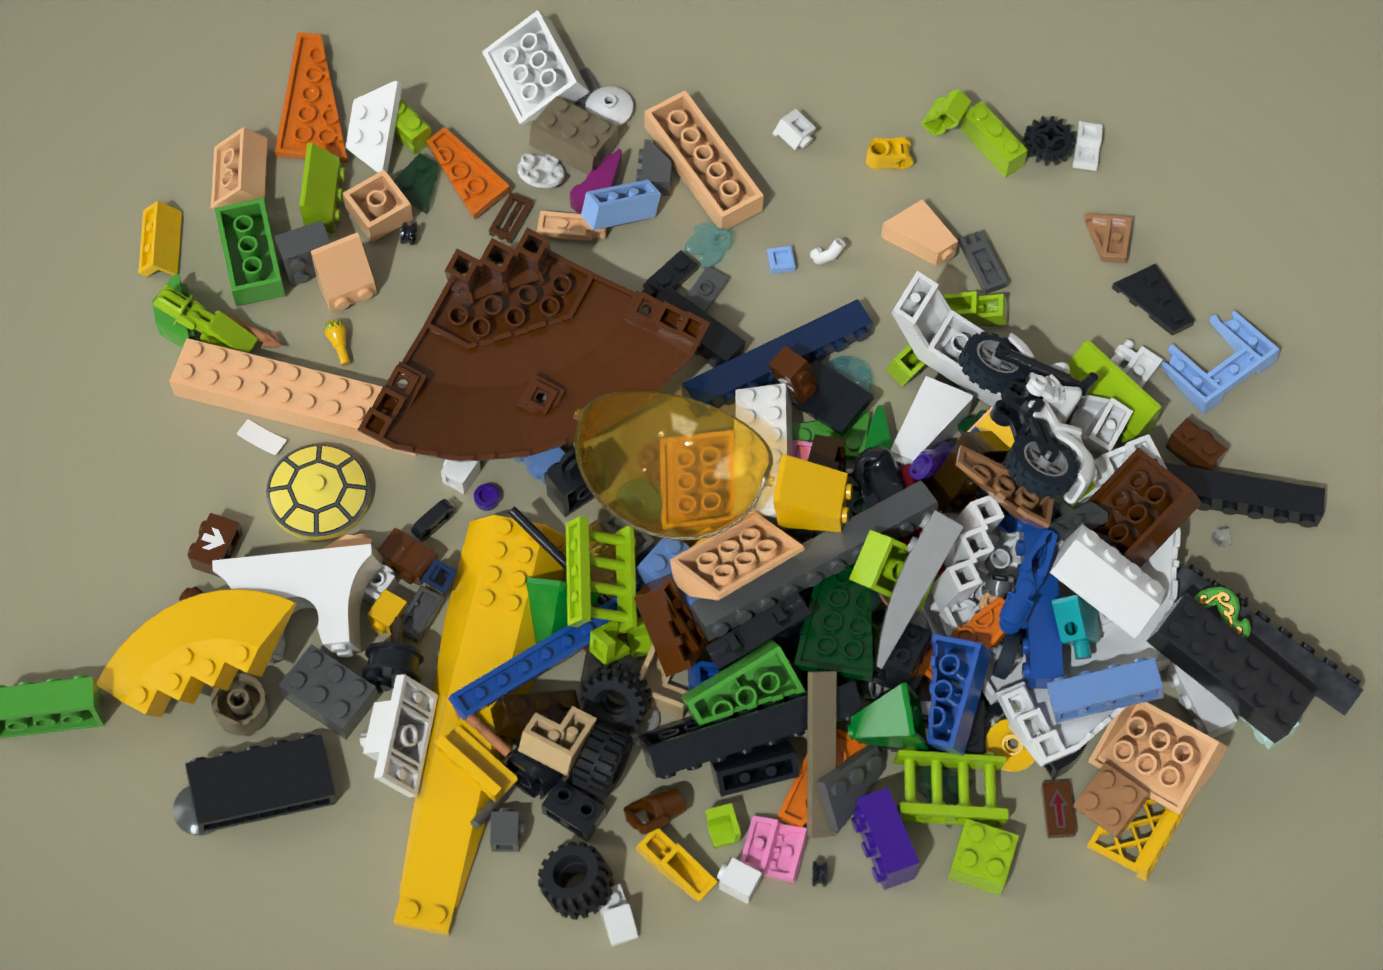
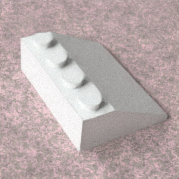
M539 10L482 51L521 125L536 120L556 96L574 104L590 92L552 21Z

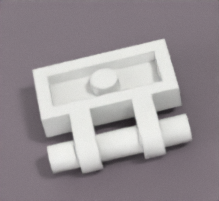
M1127 339L1123 345H1119L1114 351L1115 355L1111 361L1143 389L1160 367L1163 359L1143 346L1137 353L1131 350L1134 347V343ZM1123 360L1129 362L1125 368L1119 366Z

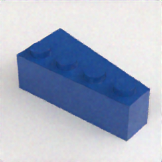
M932 634L933 656H931L930 665L932 668V683H930L929 692L931 694V707L929 708L928 744L939 751L964 756L992 651L982 643Z

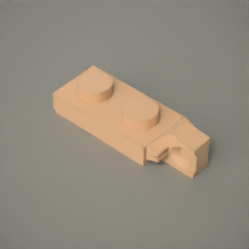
M540 211L537 233L545 237L590 241L592 238L605 239L607 227L593 230L581 214Z

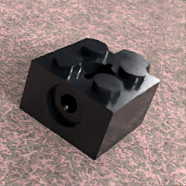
M588 445L582 449L573 448L561 457V463H554L545 472L547 496L564 517H567L607 490L606 467Z

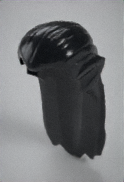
M873 446L859 454L854 463V471L851 476L859 484L867 509L906 489L895 457L892 456L887 448Z

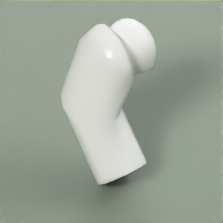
M835 238L830 247L825 251H822L819 247L814 248L810 253V257L818 265L834 261L846 244L842 239Z

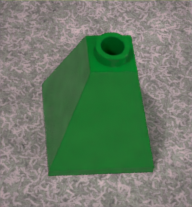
M530 577L526 579L536 644L568 625L566 582ZM590 592L592 607L598 600L600 593Z
M907 683L898 685L850 717L851 723L847 725L850 739H855L859 744L893 748L912 747L922 751L929 750L921 700Z

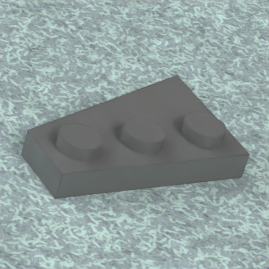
M866 746L817 781L832 831L839 832L853 813L857 798L866 795L884 771L878 746Z

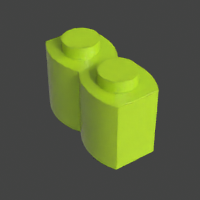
M951 90L947 93L946 97L935 99L922 120L921 126L933 136L943 134L946 129L955 128L971 104V100L963 91Z

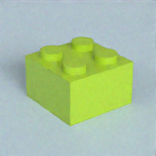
M966 818L947 879L1000 896L1005 886L1019 835Z

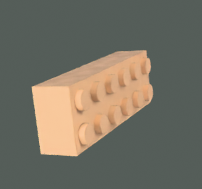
M686 90L644 111V128L663 154L672 162L673 168L721 233L762 211L764 195Z

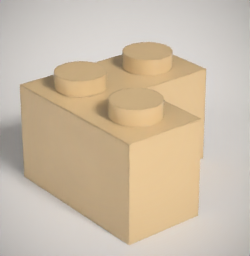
M574 706L571 707L560 725L535 713L522 733L518 751L567 776L577 761L588 736L594 729L597 718Z

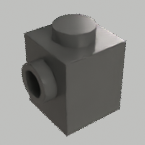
M500 808L497 811L491 812V851L519 852V837H525V821H520L519 811H514L510 808Z

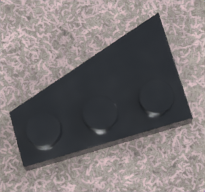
M1156 264L1113 283V290L1117 293L1121 292L1128 297L1132 305L1135 307L1139 306L1147 312L1149 318L1173 336L1194 325L1195 320Z

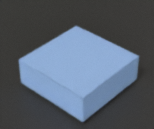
M792 246L767 249L771 274L795 271L796 266Z

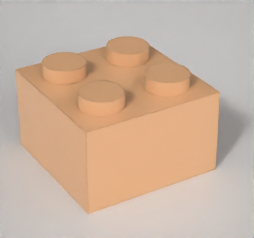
M385 170L342 193L345 209L371 243L398 229L404 222L413 220L410 202Z

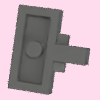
M1061 501L1054 505L1055 520L1051 521L1049 530L1056 533L1059 539L1065 541L1082 524L1089 530H1092L1108 522V513L1092 501L1076 509Z

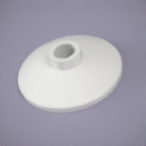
M608 86L595 90L588 97L585 108L586 111L619 127L630 119L633 113V101L626 91L618 87Z

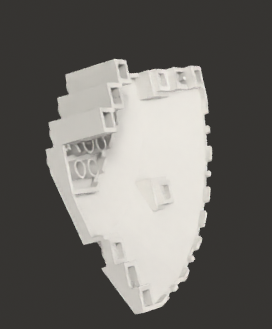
M1150 435L1142 436L1127 442L1123 447L1104 453L1094 460L1097 469V478L1094 481L1096 488L1071 507L1064 500L1063 496H1057L1054 499V505L1061 501L1073 509L1084 505L1138 447L1165 469L1167 467ZM990 495L970 502L956 518L955 522L964 527L943 562L946 570L934 582L930 590L940 610L938 617L948 637L952 634V631L959 626L965 625L975 614L981 611L979 601L985 593L990 591L985 589L988 573L1013 577L1014 581L1011 592H1014L1016 586L1017 566L1021 564L1020 556L1016 555V541L1020 540L1019 532L1008 534L997 526L1005 516L998 502ZM1180 527L1140 568L1152 579L1157 580L1166 589L1161 605L1139 635L1134 639L1098 611L1100 641L1090 644L1091 658L1076 660L1074 647L1062 644L1064 677H1075L1081 672L1088 670L1094 672L1105 670L1106 667L1113 664H1120L1121 666L1130 664L1138 658H1155L1156 660L1160 652L1146 642V640L1177 598L1178 581L1176 580V571L1179 567L1177 554L1180 547ZM1058 579L1059 599L1078 595ZM1001 640V641L997 644V646H996L995 648H997L998 645L1001 644L1003 640ZM1021 644L1018 651H1020L1019 657L1023 658L1022 663L1016 662L1005 680L992 675L995 653L991 654L982 687V692L990 704L1000 703L1009 721L1008 727L1040 767L1078 751L1126 708L1122 707L1056 723L1048 690L1027 688V679L1022 678L1023 662L1026 663L1025 654H1021ZM1012 702L1018 705V710L1012 708Z

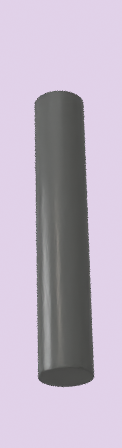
M516 783L497 803L490 799L470 821L471 825L479 829L489 818L491 812H494L516 788Z

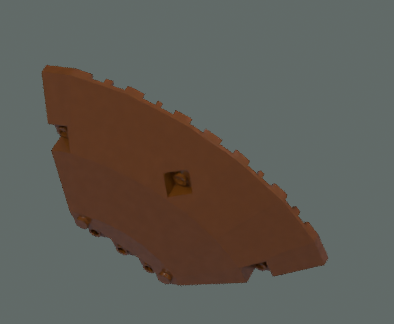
M527 227L515 249L492 238L480 260L456 249L445 269L447 283L404 359L396 365L373 406L367 411L358 431L394 450L456 462L525 458L582 441L644 407L693 358L710 326V322L689 311L685 312L666 301L661 302L642 291L636 290L634 292L595 274L551 251L550 239ZM644 306H649L651 312L644 314L641 309ZM400 380L408 382L405 388L398 387ZM539 394L546 396V400L542 403L536 400Z

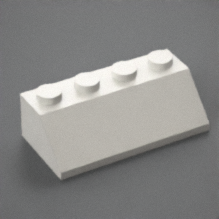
M1083 524L1063 542L1050 571L1053 576L1134 639L1159 608L1166 589L1157 580L1144 573L1138 565L1130 562L1116 548L1107 544L1094 531L1089 530Z

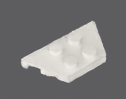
M393 81L353 100L346 148L378 173L382 170L388 173L403 83Z

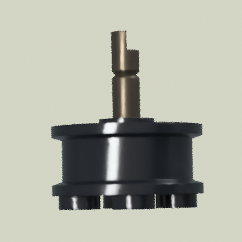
M402 617L394 618L391 642L372 643L365 649L368 664L362 670V677L369 683L374 684L376 689L380 691H390L391 688H394L396 675L405 674L416 682L421 683L422 676L418 671L419 665L424 662V653L416 647L402 643L404 625L401 624Z

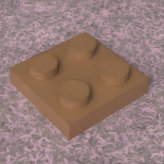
M1104 763L1073 807L1112 836L1119 839L1151 795Z

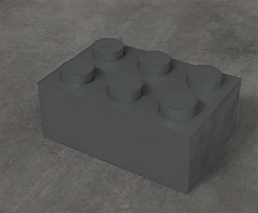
M312 644L278 685L284 699L345 740H347L373 707L374 702L379 699L374 685Z

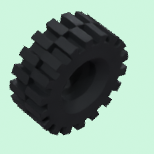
M615 663L612 668L610 664H605L602 669L600 667L597 668L581 691L580 696L582 697L579 700V704L584 706L582 711L597 718V725L603 722L622 732L626 731L627 734L631 733L634 728L637 729L640 726L652 702V698H649L652 694L651 689H645L648 684L647 680L639 679L641 673L636 670L633 674L630 672L631 667L628 665L621 669L620 663ZM614 691L621 694L626 704L618 705L613 703L608 698L607 692Z

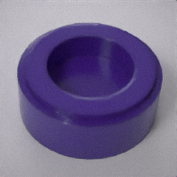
M482 484L477 487L474 492L475 505L483 511L495 509L500 502L498 489L491 484Z

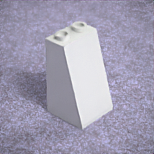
M926 376L890 450L892 456L895 457L897 466L911 465L922 451L934 449L941 441L948 442L959 431L957 425L960 421L969 415L973 395Z

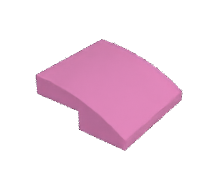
M753 815L740 862L762 872V876L796 883L808 839L807 828L781 824L777 819Z

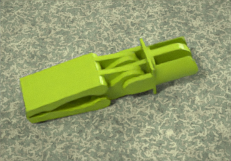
M168 285L163 286L157 299L153 302V306L176 319L173 323L174 325L178 322L188 329L199 331L202 333L200 340L205 343L251 353L258 341L256 336L220 311H215L214 315L207 312L201 303L192 299L193 294L188 298Z

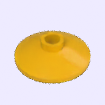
M1006 718L998 721L990 728L985 740L986 753L992 752L996 753L997 756H1006V762L1002 766V770L1017 772L1028 768L1035 759L1008 727L1009 721ZM1012 738L1016 739L1018 741V746L1011 747L1008 743V740Z

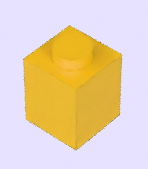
M384 589L367 613L370 627L381 635L386 633L392 637L394 618L402 617L408 607L407 601Z

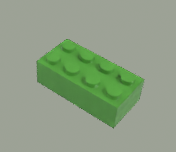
M264 198L214 208L236 306L285 296Z
M77 675L73 679L68 680L51 678L42 683L21 682L17 686L9 687L0 685V739L104 726L103 695L93 677Z

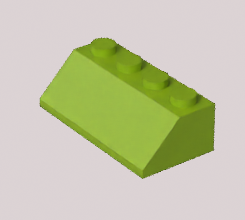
M1087 339L1067 363L1070 367L1071 377L1083 381L1091 372L1096 373L1099 379L1089 389L1087 395L1106 399L1112 397L1133 411L1118 438L1121 442L1127 443L1148 435L1155 426L1162 406Z

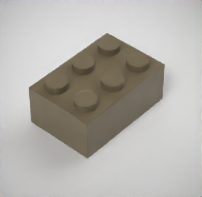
M556 96L531 124L529 145L589 174L591 170L597 169L603 163L606 156L616 147L618 126Z

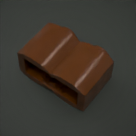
M397 528L392 530L377 550L382 555L384 565L399 572V576L406 583H415L419 586L423 583L421 580L435 558L438 559L436 552Z

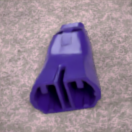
M941 441L934 449L922 451L909 468L910 475L915 480H921L928 486L956 443Z

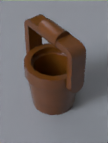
M674 787L656 794L651 793L625 806L623 810L625 820L633 829L638 830L641 834H648L666 826L670 821L685 813L686 804L679 790ZM643 809L650 820L644 824L635 815V813Z

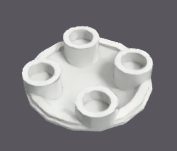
M523 154L521 156L517 172L520 178L527 184L539 188H552L561 184L565 179V171L558 163V159L548 154L546 156Z

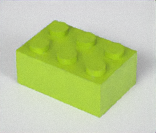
M870 530L849 580L890 598L898 575L909 554L905 550L907 545ZM936 576L919 603L917 610L922 611Z

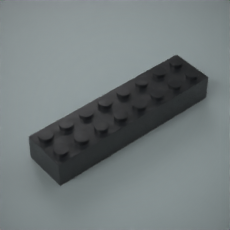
M836 676V720L849 721L851 720L850 717L862 710L857 686L852 678ZM808 682L802 683L805 692L791 694L774 702H766L749 710L733 713V715L699 725L692 718L638 735L647 767L656 778L668 779L674 777L677 771L687 769V771L696 770L702 767V763L709 761L721 762L728 759L730 754L737 752L738 754H746L753 751L754 747L758 745L770 746L780 742L779 739L790 736L794 738L804 735L805 730H808Z

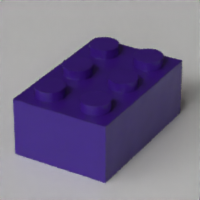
M888 787L857 798L851 822L855 832H860L864 842H861L865 857H870L874 865L871 870L876 883L881 882L883 890L914 880L920 862Z

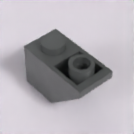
M645 139L644 149H639L638 163H642V169H637L636 182L648 179L661 195L670 196L672 162L650 140Z

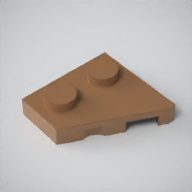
M1085 213V224L1101 261L1126 263L1132 217Z

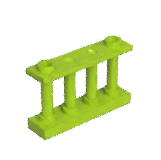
M578 516L566 523L568 626L579 627L591 621V618L618 622V634H624L637 628L638 613L636 612V602L634 600L636 596V538L634 536V525H628L615 532V534L590 530L589 517ZM589 541L616 545V560L592 556L589 551ZM590 566L616 570L617 585L591 581ZM590 592L617 596V611L592 607Z
M912 747L898 750L893 758V764L904 765L905 800L897 806L902 822L964 825L967 818L988 826L1002 828L1008 821L1009 815L1007 808H999L996 803L995 771H999L1005 764L1006 756H997L996 753L992 752L981 755L964 754V756L952 753L917 751L916 748ZM915 766L931 767L932 802L929 804L919 803L916 800ZM942 767L958 768L959 804L946 805L943 802ZM969 769L984 770L986 805L983 807H974L970 803Z

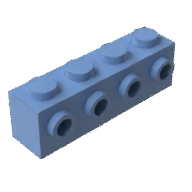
M1138 658L1130 664L1122 666L1120 664H1113L1106 667L1105 670L1096 672L1088 670L1081 672L1075 677H1058L1047 683L1048 696L1056 723L1163 698V685L1155 658Z

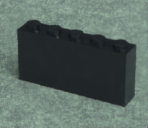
M307 734L301 736L298 740H278L269 746L261 747L254 745L246 748L245 751L236 753L225 751L218 754L217 757H197L185 763L199 834L335 804L336 794L322 735Z

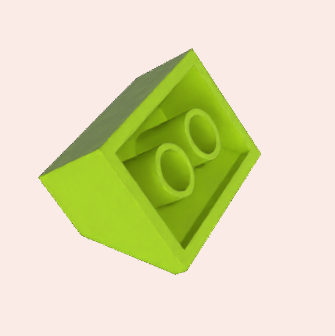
M307 143L299 203L304 226L322 220L326 232L335 233L336 224H340L341 212L338 209V203L343 201V188H340L341 182H345L346 170L345 167H341L339 157L313 143Z

